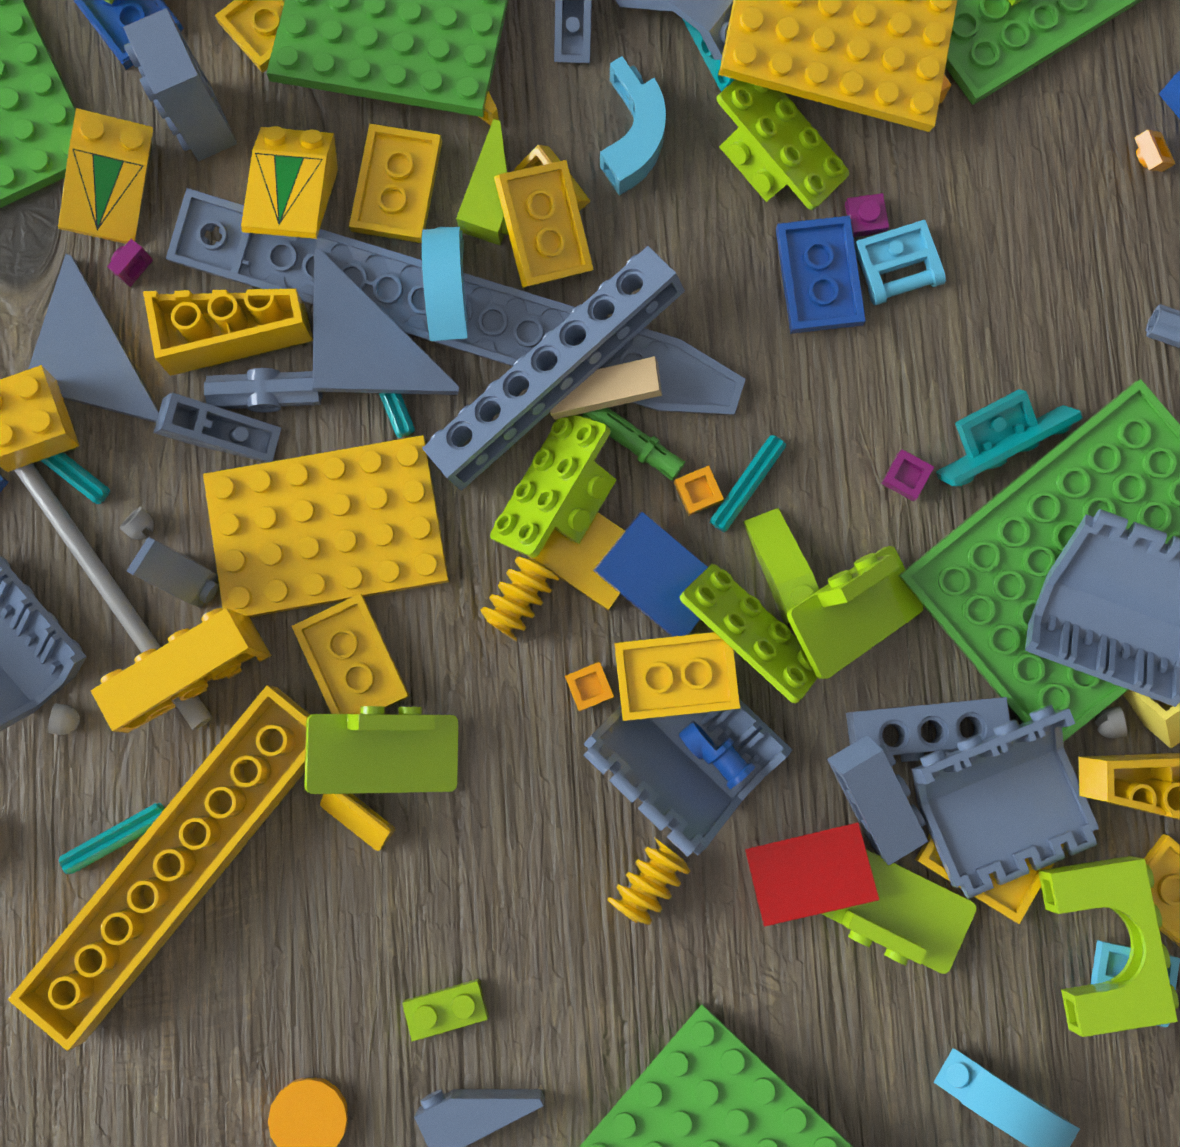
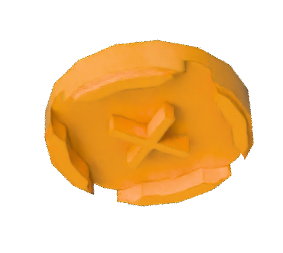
M304 1077L292 1081L278 1093L271 1104L268 1126L272 1140L277 1147H337L347 1130L348 1108L346 1099L338 1087L326 1079Z

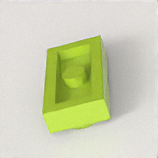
M479 979L409 998L402 1002L412 1042L482 1022L489 1018Z

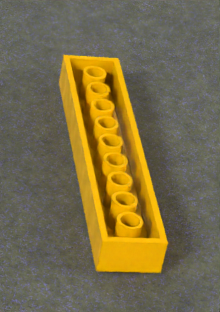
M266 685L7 1000L66 1051L85 1042L304 774L306 721L311 714L278 687Z

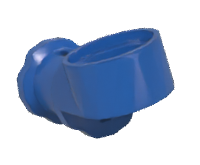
M692 721L679 732L681 740L698 759H704L707 764H713L727 780L726 786L729 789L739 784L755 769L753 763H747L734 749V741L731 738L717 746L695 721Z

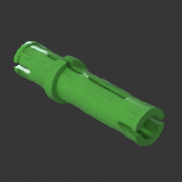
M609 408L586 412L582 415L584 418L607 425L611 430L609 435L611 438L637 455L639 462L642 464L648 463L671 481L677 477L686 461L659 444L660 440L657 437H649Z

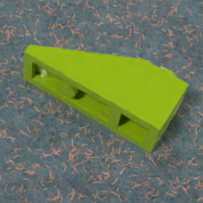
M493 119L456 217L458 227H460V231L462 230L464 234L497 245H501L504 234L509 235L494 179L498 174L507 173L501 122L499 120Z
M779 508L745 520L743 524L785 625L790 624L787 618L789 609L817 592L819 587Z

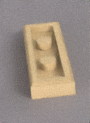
M654 356L597 369L550 410L551 416L554 419L662 396L657 359Z

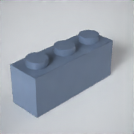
M866 735L827 759L874 851L888 866L928 842L921 828L926 822L914 804L910 805L907 799L911 795L910 789L899 774L895 775L892 766L896 764V761L885 744L878 746Z

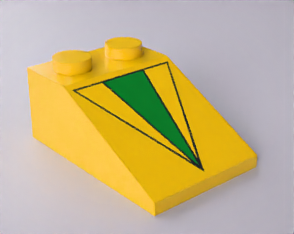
M76 108L58 229L124 244L130 239L135 241L152 145L153 127Z
M278 126L260 128L252 150L241 223L242 232L317 239L338 172L334 133L320 132L312 129L306 131L283 129Z

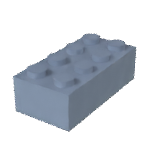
M165 8L124 26L123 28L130 41L124 47L134 67L139 69L142 76L139 79L149 100L154 102L162 119L165 118L172 134L177 136L183 150L188 151L191 149L197 160L201 161L238 144L207 77L168 9Z

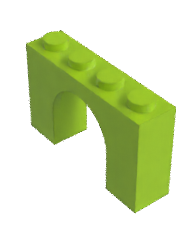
M1126 856L1038 870L1046 910L1063 914L1094 908H1109L1123 920L1131 940L1129 959L1122 971L1114 978L1102 983L1061 989L1068 1029L1081 1037L1178 1022L1175 1009L1179 1007V1000L1175 988L1170 984L1167 971L1171 964L1167 948L1162 944L1159 928L1162 927V916L1158 906L1154 904L1151 888L1154 886V876L1145 859Z

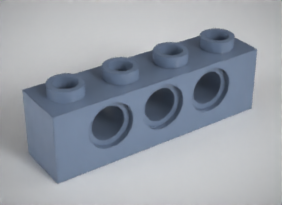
M1007 697L846 713L850 745L867 735L878 746L885 744L892 755H900L901 762L918 761L924 756V752L943 750L944 754L947 755L959 750L956 743L966 739L959 731L960 722L964 718H968L973 723L974 732L972 736L980 735L981 740L994 736V727L1010 721ZM926 721L931 722L936 728V737L930 743L926 742L921 736V727ZM887 725L894 726L899 734L897 743L892 747L888 746L882 738L883 730Z

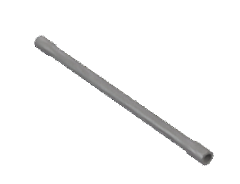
M34 464L15 469L14 471L140 652L161 648ZM198 696L183 701L179 697L174 699V704L193 731L201 728L213 718Z

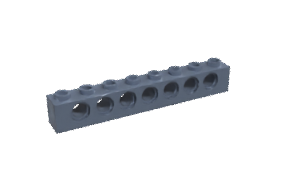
M649 246L639 254L632 256L626 263V266L611 279L604 281L598 288V291L587 301L575 307L570 316L558 327L547 332L542 341L530 352L518 358L514 366L501 378L490 383L486 391L472 404L461 409L458 416L444 429L437 431L422 449L446 478L462 491L543 419L551 409L685 292L676 272ZM641 288L639 292L632 294L633 291ZM612 314L610 318L603 320L605 316ZM585 338L582 343L575 346L579 340ZM557 363L553 369L547 371L552 364ZM528 388L525 394L519 396L524 389ZM500 413L496 420L491 421L496 414ZM472 438L470 443L463 447L464 443Z

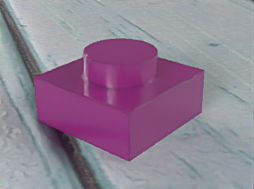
M883 193L847 198L845 208L847 216L850 215L853 238L888 231L889 223Z
M130 239L126 245L119 247L114 252L111 262L107 267L122 282L131 287L152 263L153 259L139 244Z
M901 449L881 484L914 502L921 493L934 466Z

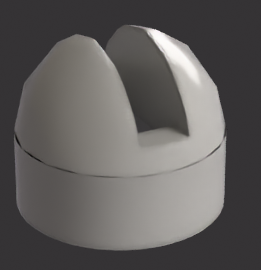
M139 507L125 519L120 529L132 539L143 540L147 537L142 531L147 528L153 532L154 521L150 514L142 507Z
M55 703L49 718L48 733L66 735L75 731L80 723L78 712L69 705Z
M1120 706L1107 708L1097 715L1095 724L1098 726L1097 730L1100 735L1106 738L1127 736L1126 721Z

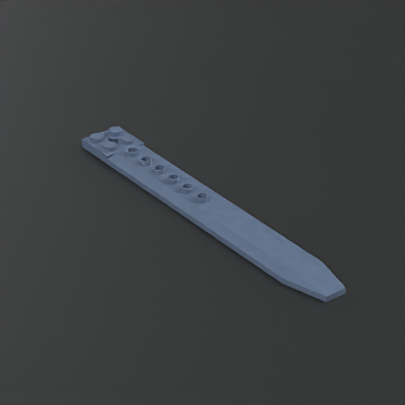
M186 188L166 256L168 261L259 289H296L303 302L313 305L314 249H320L406 334L430 341L424 296L422 260L322 229L319 230L317 239L245 233L241 229L244 205ZM215 226L220 227L221 240L216 241L215 245H209L210 240L205 237L206 231L212 232ZM463 273L468 316V338L432 342L514 366L516 360L539 344L547 332L555 329L568 318L575 307ZM645 328L599 368L655 356L658 361L662 396L631 403L656 411L734 415L745 383L744 377L681 339ZM585 338L579 340L575 346L582 343ZM557 363L552 364L547 371L553 369Z

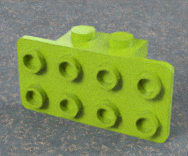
M734 80L717 96L718 104L738 126L719 148L766 202L788 185L808 209L814 210L849 176V170L843 161L828 146L818 131L812 127L785 93Z
M577 415L557 419L552 425L551 431L542 447L533 457L532 463L523 479L516 486L504 511L495 521L490 538L531 558H535L540 554L554 529L569 540L579 544L617 480L594 462L610 435V428L604 423Z
M893 546L883 547L876 553L859 558L854 562L855 566L853 568L833 575L827 580L829 584L787 612L788 621L817 678H830L923 611L921 602L899 577L906 569Z
M711 564L680 595V600L790 702L798 703L817 680V676L797 637L791 633L784 623L772 616L757 598L749 595L733 580L727 571L719 566Z
M361 706L360 714H311L306 721L305 790L310 794L452 792L457 787L458 775L457 717L454 715H422V707H399L398 714H384L385 706Z
M866 850L879 900L822 913V915L850 929L848 937L869 948L873 941L886 947L884 955L906 966L910 959L941 974L948 973L976 913V905L972 901L895 863L888 866L879 855Z

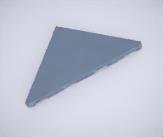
M314 249L313 392L458 395L459 386L323 251Z
M65 254L28 369L42 365L57 380L63 399L156 423L159 411L146 385L133 366L122 342L78 267L77 261L71 255Z

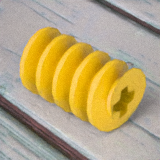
M516 557L515 563L521 571L508 569L506 572L512 584L499 582L498 588L504 596L490 595L489 599L495 609L482 607L481 613L489 624L516 642L518 639L513 634L512 629L522 631L526 629V626L520 619L521 616L534 618L535 616L529 604L532 603L540 606L543 604V601L537 594L538 591L551 593L552 591L546 579L559 581V577L546 567L530 558Z
M655 837L654 839L660 848L658 850L650 847L645 848L650 861L645 862L637 859L635 862L641 871L640 875L631 872L626 874L631 887L617 885L616 888L622 899L618 900L611 897L607 899L632 921L651 925L653 922L647 911L648 909L655 912L662 910L657 897L668 900L672 897L666 885L670 884L676 887L681 885L676 871L684 874L690 873V868L685 860Z

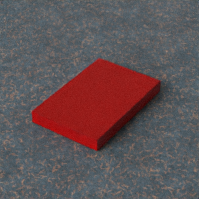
M859 822L745 849L764 927L879 900Z

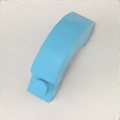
M623 56L610 63V82L630 110L634 122L623 138L600 151V168L619 196L641 182L654 167L662 149L666 122L665 102L657 81L653 78L643 83L638 69L634 65L630 67Z
M438 227L422 230L423 285L430 341L468 338V316L463 276L464 240L463 231H460V227Z
M954 1048L934 1080L935 1084L960 1100L963 1105L1028 1147H1070L1080 1128L1047 1106L1022 1093Z

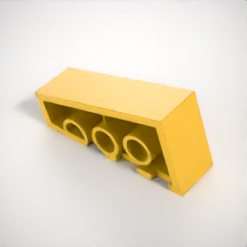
M247 289L246 293L212 290V293L192 294L190 290L174 291V294H158L157 291H143L154 356L170 376L313 341L307 308L296 289Z
M228 608L214 609L206 613L201 618L202 623L194 628L181 629L168 638L169 643L158 650L149 649L139 654L134 659L135 664L125 670L117 669L103 676L100 680L102 684L90 691L111 730L129 733L175 707L174 699L179 697L183 701L194 698L207 691L208 681L212 679L219 680L225 677L229 679L242 672L240 667L243 662L255 656L261 662L272 656L250 617Z
M1180 753L1079 757V796L1180 820Z

